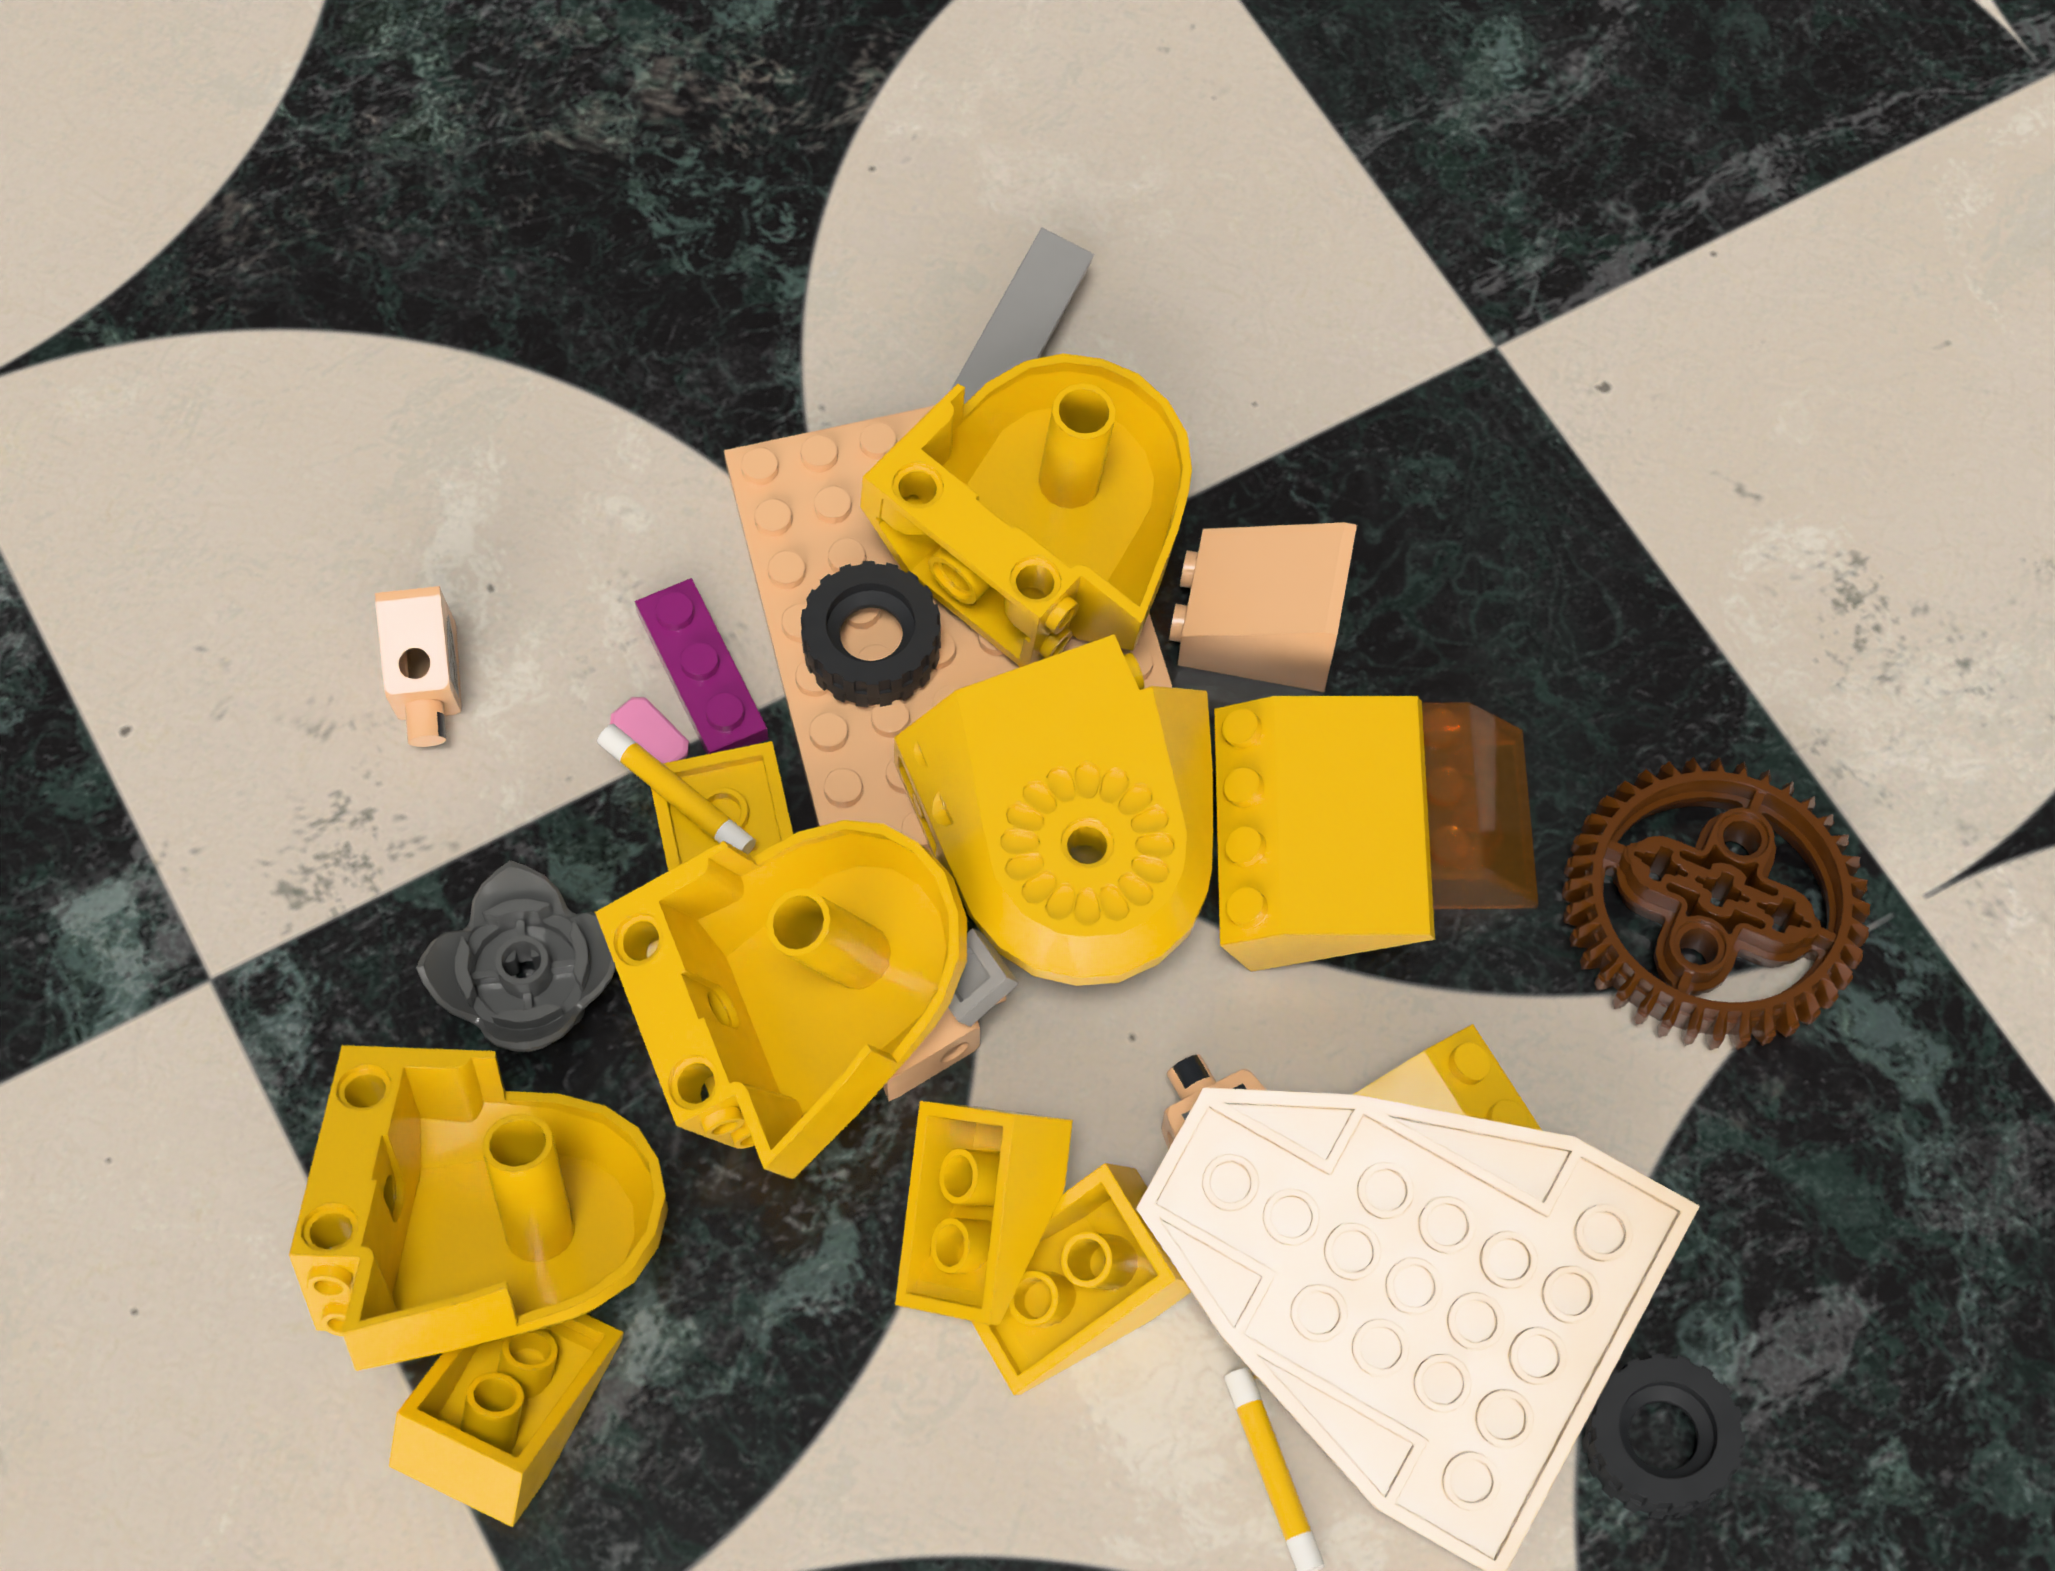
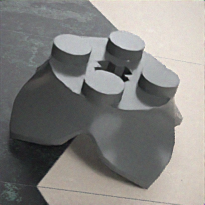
M510 860L481 884L472 900L468 926L463 930L444 932L433 940L421 956L416 969L422 983L437 1004L452 1015L476 1025L481 1029L486 1040L496 1047L516 1052H530L542 1049L559 1040L574 1025L579 1023L584 1016L587 1005L597 998L611 981L616 966L596 914L593 912L572 913L567 908L559 889L545 875ZM533 961L537 971L533 972L529 977L517 978L515 974L520 972V963Z

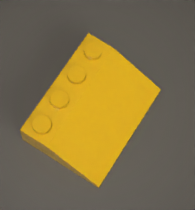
M1270 696L1214 708L1220 946L1248 970L1253 972L1435 940L1423 712L1420 698L1418 696Z

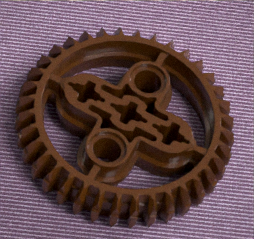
M1694 757L1690 761L1685 762L1681 773L1670 761L1661 766L1657 777L1645 769L1642 773L1638 774L1634 785L1624 781L1617 786L1613 797L1606 795L1605 798L1600 800L1596 808L1597 814L1591 813V815L1586 817L1581 827L1583 833L1575 837L1570 848L1573 857L1568 858L1564 868L1565 877L1570 880L1566 881L1562 888V900L1571 903L1567 905L1563 914L1564 923L1577 926L1570 935V947L1588 948L1580 959L1581 970L1600 968L1601 971L1594 982L1596 991L1613 986L1618 991L1612 1001L1614 1009L1625 1007L1630 1002L1638 1008L1634 1015L1635 1025L1644 1023L1649 1015L1660 1021L1657 1026L1659 1038L1667 1036L1673 1026L1683 1029L1682 1039L1685 1046L1693 1044L1698 1034L1704 1033L1710 1050L1719 1048L1726 1034H1728L1736 1050L1747 1046L1751 1039V1033L1762 1046L1771 1043L1776 1035V1030L1786 1038L1796 1032L1800 1026L1799 1021L1805 1025L1812 1024L1821 1014L1820 1008L1826 1010V1008L1829 1009L1833 1006L1839 997L1838 991L1845 990L1853 979L1851 969H1856L1863 958V950L1859 947L1863 946L1868 939L1869 928L1862 923L1870 915L1871 904L1860 900L1867 891L1868 880L1854 877L1860 868V857L1842 855L1849 845V834L1831 836L1829 831L1834 824L1833 814L1817 818L1811 813L1816 805L1815 796L1804 799L1801 803L1792 797L1795 790L1793 781L1783 785L1781 790L1770 785L1772 781L1770 769L1762 772L1758 779L1748 777V770L1744 761L1735 767L1733 773H1727L1724 770L1720 757L1711 761L1707 771H1702ZM1701 806L1728 810L1708 821L1701 831L1695 847L1664 836L1647 837L1628 846L1618 843L1636 823L1662 811L1681 807ZM1773 831L1785 839L1799 853L1814 875L1825 904L1826 929L1821 927L1820 921L1815 917L1812 904L1803 894L1768 878L1776 853ZM1725 842L1739 843L1747 850L1749 855L1735 854L1728 849ZM1650 872L1660 876L1659 881L1650 878ZM1605 875L1612 877L1613 883L1618 887L1620 899L1628 909L1663 925L1655 944L1653 956L1659 979L1633 958L1614 931L1604 904L1603 887ZM1711 898H1715L1718 901H1720L1719 906L1712 904L1710 902ZM1774 923L1781 927L1779 932L1772 928ZM1690 948L1698 951L1705 958L1707 964L1698 965L1691 963L1685 959L1680 949ZM1737 956L1769 968L1791 964L1803 957L1814 961L1811 968L1800 980L1790 988L1772 997L1748 1002H1721L1696 997L1703 993H1709L1721 986L1731 972Z

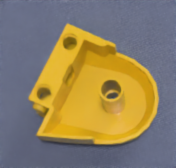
M1062 353L1027 360L988 381L965 404V387L957 384L863 476L860 507L902 571L906 573L910 571L918 576V581L923 586H928L935 599L1018 666L1022 667L1039 661L1043 657L1048 658L1061 653L1072 635L1077 639L1093 642L1115 634L1120 648L1132 651L1135 649L1161 584L1179 530L1190 489L1192 464L1187 431L1169 401L1141 375L1102 358Z
M1115 634L957 689L894 737V763L929 848L934 857L954 878L968 915L999 954L1034 977L1075 986L1120 983L1160 964L1189 937L1206 900L1212 871L1213 767L1208 695L1206 690L1159 686L1144 688L1143 675L1135 656L1132 653L1124 655Z
M851 820L837 821L799 831L753 857L722 841L595 912L676 1126L737 1149L755 1146L764 1169L790 1179H794L860 1113L934 1029L952 1001L967 962V917L954 878L927 848L884 823ZM705 1083L709 1097L702 1102L701 1090Z
M342 1045L289 1252V1257L316 1330L343 1336L355 1371L532 1332L587 1314L633 1284L658 1249L668 1212L659 1160L640 1129L604 1105L556 1093L505 1091L495 1051Z

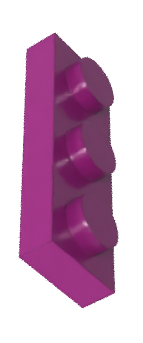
M689 578L636 600L637 614L705 753L711 754L759 744L768 740L767 727L693 579Z

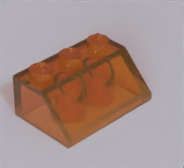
M1469 702L1422 703L1433 909L1537 908L1538 893L1522 729Z

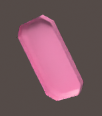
M632 697L611 714L610 724H615L661 763L682 760L688 756L689 741L646 697Z

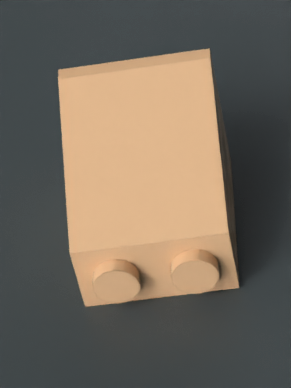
M1342 522L1203 529L1199 551L1187 550L1183 564L1180 587L1191 589L1188 606L1175 605L1169 640L1181 642L1178 666L1324 692L1338 635L1357 525Z

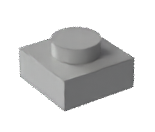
M973 928L967 933V962L952 1001L948 1006L958 1022L970 1027L1019 984L985 935Z

